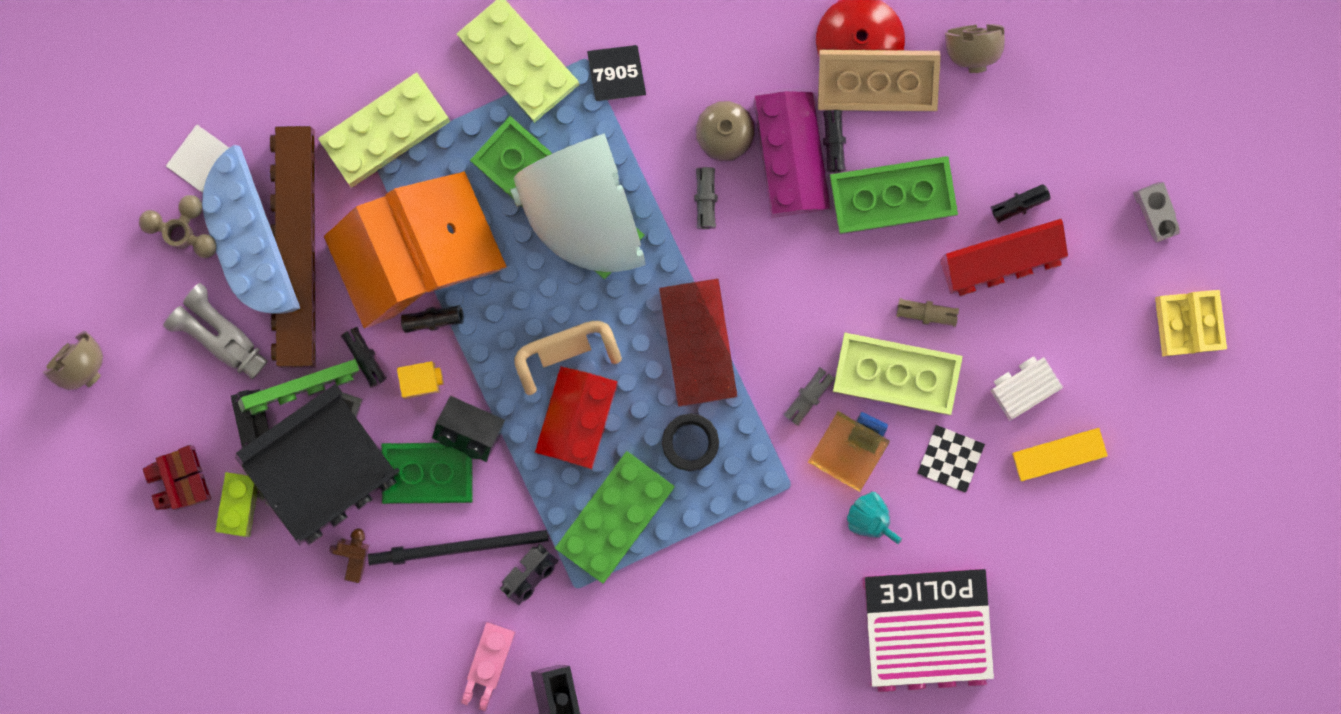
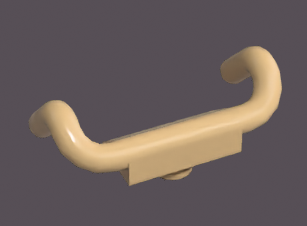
M602 321L585 322L531 342L518 350L514 358V364L525 393L533 395L537 391L526 362L527 358L538 353L544 368L591 351L586 336L590 333H600L610 362L612 364L619 363L622 357L609 325Z

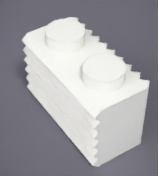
M1033 356L1019 365L1022 371L1016 375L1011 376L1008 372L993 381L996 387L990 391L1009 421L1063 388L1044 357L1037 361Z

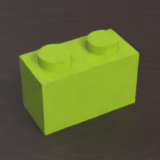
M225 472L215 532L243 537L251 536L258 489L248 475Z

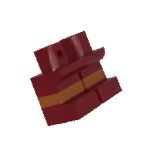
M187 445L172 453L156 457V462L143 468L148 484L163 480L166 489L152 495L156 510L171 508L172 510H179L212 500L204 474H199L203 471L195 447L192 445Z

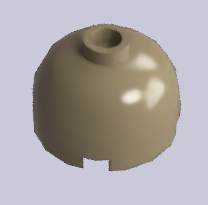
M986 24L987 30L986 28H977V25L949 29L948 33L945 32V43L949 57L958 66L967 67L969 73L987 71L986 66L996 63L1004 51V26Z
M718 101L707 106L699 115L696 124V140L701 149L710 158L719 161H733L742 156L751 147L755 136L754 122L750 113L740 104L731 101Z
M82 331L75 336L78 340L75 345L67 343L47 364L46 368L48 370L43 371V374L60 388L77 390L83 385L89 388L101 377L98 370L103 363V353L99 344L87 331Z

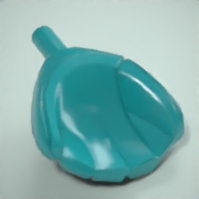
M872 491L859 497L850 507L847 521L849 523L848 528L853 533L873 538H880L884 534L896 544L902 541L900 536L888 528L890 525V512L883 499L876 492Z

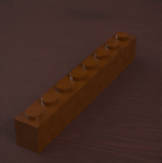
M275 126V135H270V151L275 153V164L270 165V180L275 182V194L270 195L271 212H275V224H271L270 228L300 309L290 313L271 314V330L276 331V343L271 344V360L276 361V366L279 368H316L315 130L311 126Z

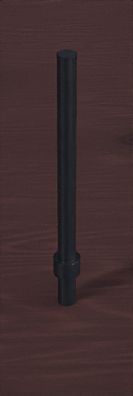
M547 530L407 549H404V546L391 547V551L369 553L368 563L369 566L386 563L401 565L406 564L408 560L549 542Z

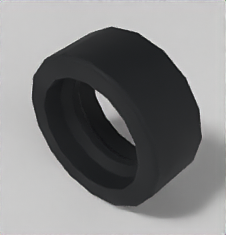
M692 413L680 415L670 421L664 430L662 438L664 455L672 465L680 470L690 472L701 470L709 465L717 455L719 447L717 430L711 421L701 415ZM685 425L700 427L708 437L707 451L699 459L685 460L674 451L672 443L674 434Z

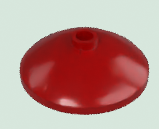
M840 0L824 13L816 32L818 56L819 50L904 51L905 46L904 28L898 15L889 5L881 0ZM860 31L865 32L867 39L860 41L857 39L856 34Z

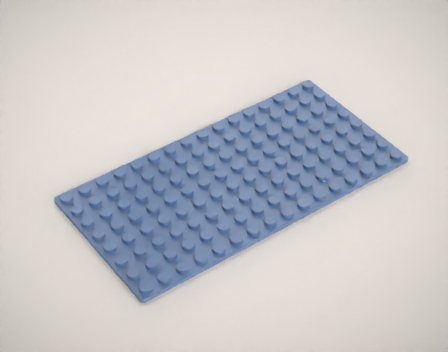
M581 59L566 67L579 81L580 85L535 123L512 97L507 94L452 120L379 169L378 173L387 193L395 188L464 171L467 175L507 267L497 273L438 289L434 292L442 308L461 305L463 309V324L450 326L491 413L505 419L501 434L554 546L556 547L626 451L675 486L613 571L615 572L789 489L791 482L608 100H595L589 61ZM509 116L516 120L552 153L605 133L618 171L619 185H622L635 226L645 234L640 241L641 246L639 247L643 251L646 265L631 270L612 272L604 280L593 270L581 268L560 258L536 235L524 209L520 205L516 206L515 201L471 163L470 159ZM447 224L448 231L453 234L452 227ZM602 321L609 325L622 357L619 363L612 364L610 362L600 333H590L586 336L591 351L544 368L538 353L527 358L526 362L537 391L533 395L525 393L514 364V358L518 350L531 342L585 322ZM560 366L618 381L593 470L535 453ZM690 413L701 415L711 421L717 430L719 438L717 455L712 462L701 470L691 472L680 470L672 465L664 455L662 447L663 433L670 421L680 415ZM685 425L674 434L672 443L674 451L679 457L691 461L699 459L705 454L709 442L703 429L695 425ZM557 550L575 588H582L597 581V579Z

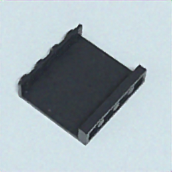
M336 383L235 454V459L299 546L305 541L308 545L314 543L323 536L321 530L329 524L333 528L338 526L348 518L346 512L356 506L360 510L373 500L370 495L381 489L382 492L390 489L397 483L395 478L400 472L398 468L393 469L341 398L343 393Z

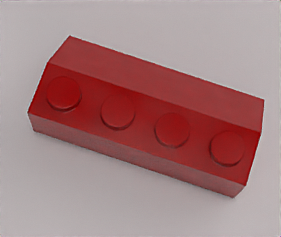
M1061 218L946 253L940 259L950 294L958 292L959 297L976 292L975 286L987 283L988 288L1005 283L1004 278L1015 275L1016 279H1021L1033 275L1034 268L1044 266L1046 271L1062 266L1061 260L1068 257L1064 224Z

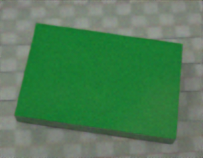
M382 443V454L394 470L396 468L400 470L395 478L397 483L387 491L382 492V504L473 503V459L467 456L466 453L453 447H445L440 443Z

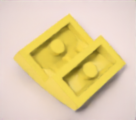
M1220 290L1155 297L1162 357L1227 349Z

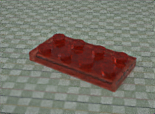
M719 279L660 287L659 292L678 407L737 398Z

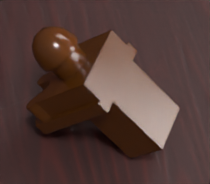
M356 528L350 535L351 541L341 538V540L337 541V545L330 546L329 552L348 557L349 561L344 580L360 583L370 545L363 544L365 533L362 529Z

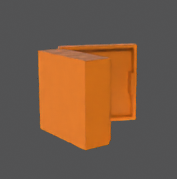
M465 171L395 188L386 193L384 197L356 206L323 236L364 329L394 318L427 291H435L497 273L507 267ZM447 224L452 227L453 234L448 231Z

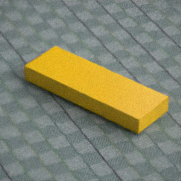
M1100 428L1012 453L1020 482L1108 456Z

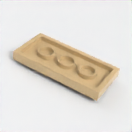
M819 50L818 110L938 111L940 51Z

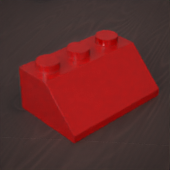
M560 366L535 453L593 470L618 381Z

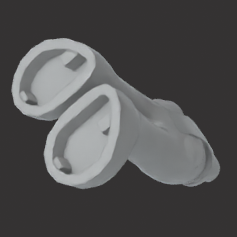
M201 283L197 284L186 296L183 304L216 329L219 333L218 336L213 335L182 306L177 307L169 315L163 326L171 332H186L199 341L220 361L236 369L238 367L237 372L239 374L243 371L251 379H254L268 361L259 354L260 349L257 347L253 349L255 346L239 328L225 319L210 305L206 287Z

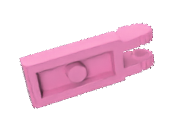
M486 622L467 677L469 681L461 701L462 704L468 705L473 696L475 683L487 686L479 702V710L486 711L493 689H496L515 631Z

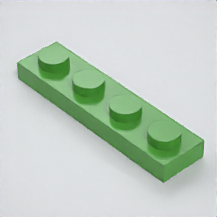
M356 359L241 397L238 401L242 413L250 411L251 415H255L268 410V404L278 401L280 405H285L297 400V394L307 391L308 396L326 390L324 385L333 382L337 386L349 383L354 380L353 375L359 371Z

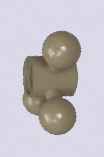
M194 195L184 196L180 200L178 209L181 216L179 219H172L165 223L161 215L154 210H147L139 217V227L143 232L147 234L161 232L164 241L176 249H184L191 245L196 255L201 258H209L216 253L215 239L207 234L198 237L194 236L192 228L188 225L190 219L198 217L203 208L201 200ZM183 227L185 230L183 239L178 242L172 241L171 233L173 229Z

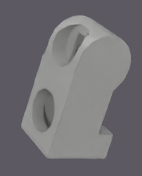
M1158 182L1133 192L1136 202L1141 207L1150 234L1156 243L1180 234L1179 225L1175 217L1176 214L1164 182Z

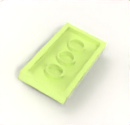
M496 0L457 33V37L534 123L580 85L579 81L506 0Z
M416 72L319 137L318 140L352 188L451 121Z
M844 333L832 392L951 415L963 356Z

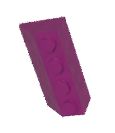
M783 91L756 95L754 106L771 218L830 210L813 92Z

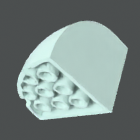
M605 133L546 156L515 175L514 183L516 188L510 190L516 206H523L527 219L536 235L560 258L581 268L601 272L626 271L646 265L643 251L639 247L641 243L624 189L622 185H619L618 171Z

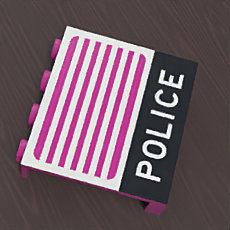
M986 569L863 577L871 666L870 686H877L878 692L896 691V685L908 684V690L926 689V683L938 682V688L956 687V681L968 680V686L987 685L986 679H994Z

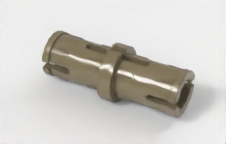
M899 298L896 317L922 320V324L929 325V322L956 327L959 308L933 305V301L921 303Z

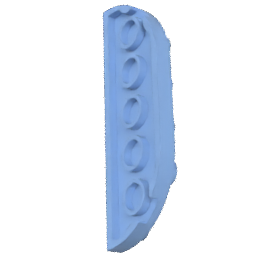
M233 145L222 153L213 164L206 178L202 199L204 219L210 236L216 241V253L224 275L233 293L248 307L271 314H284L300 309L242 149L240 146Z

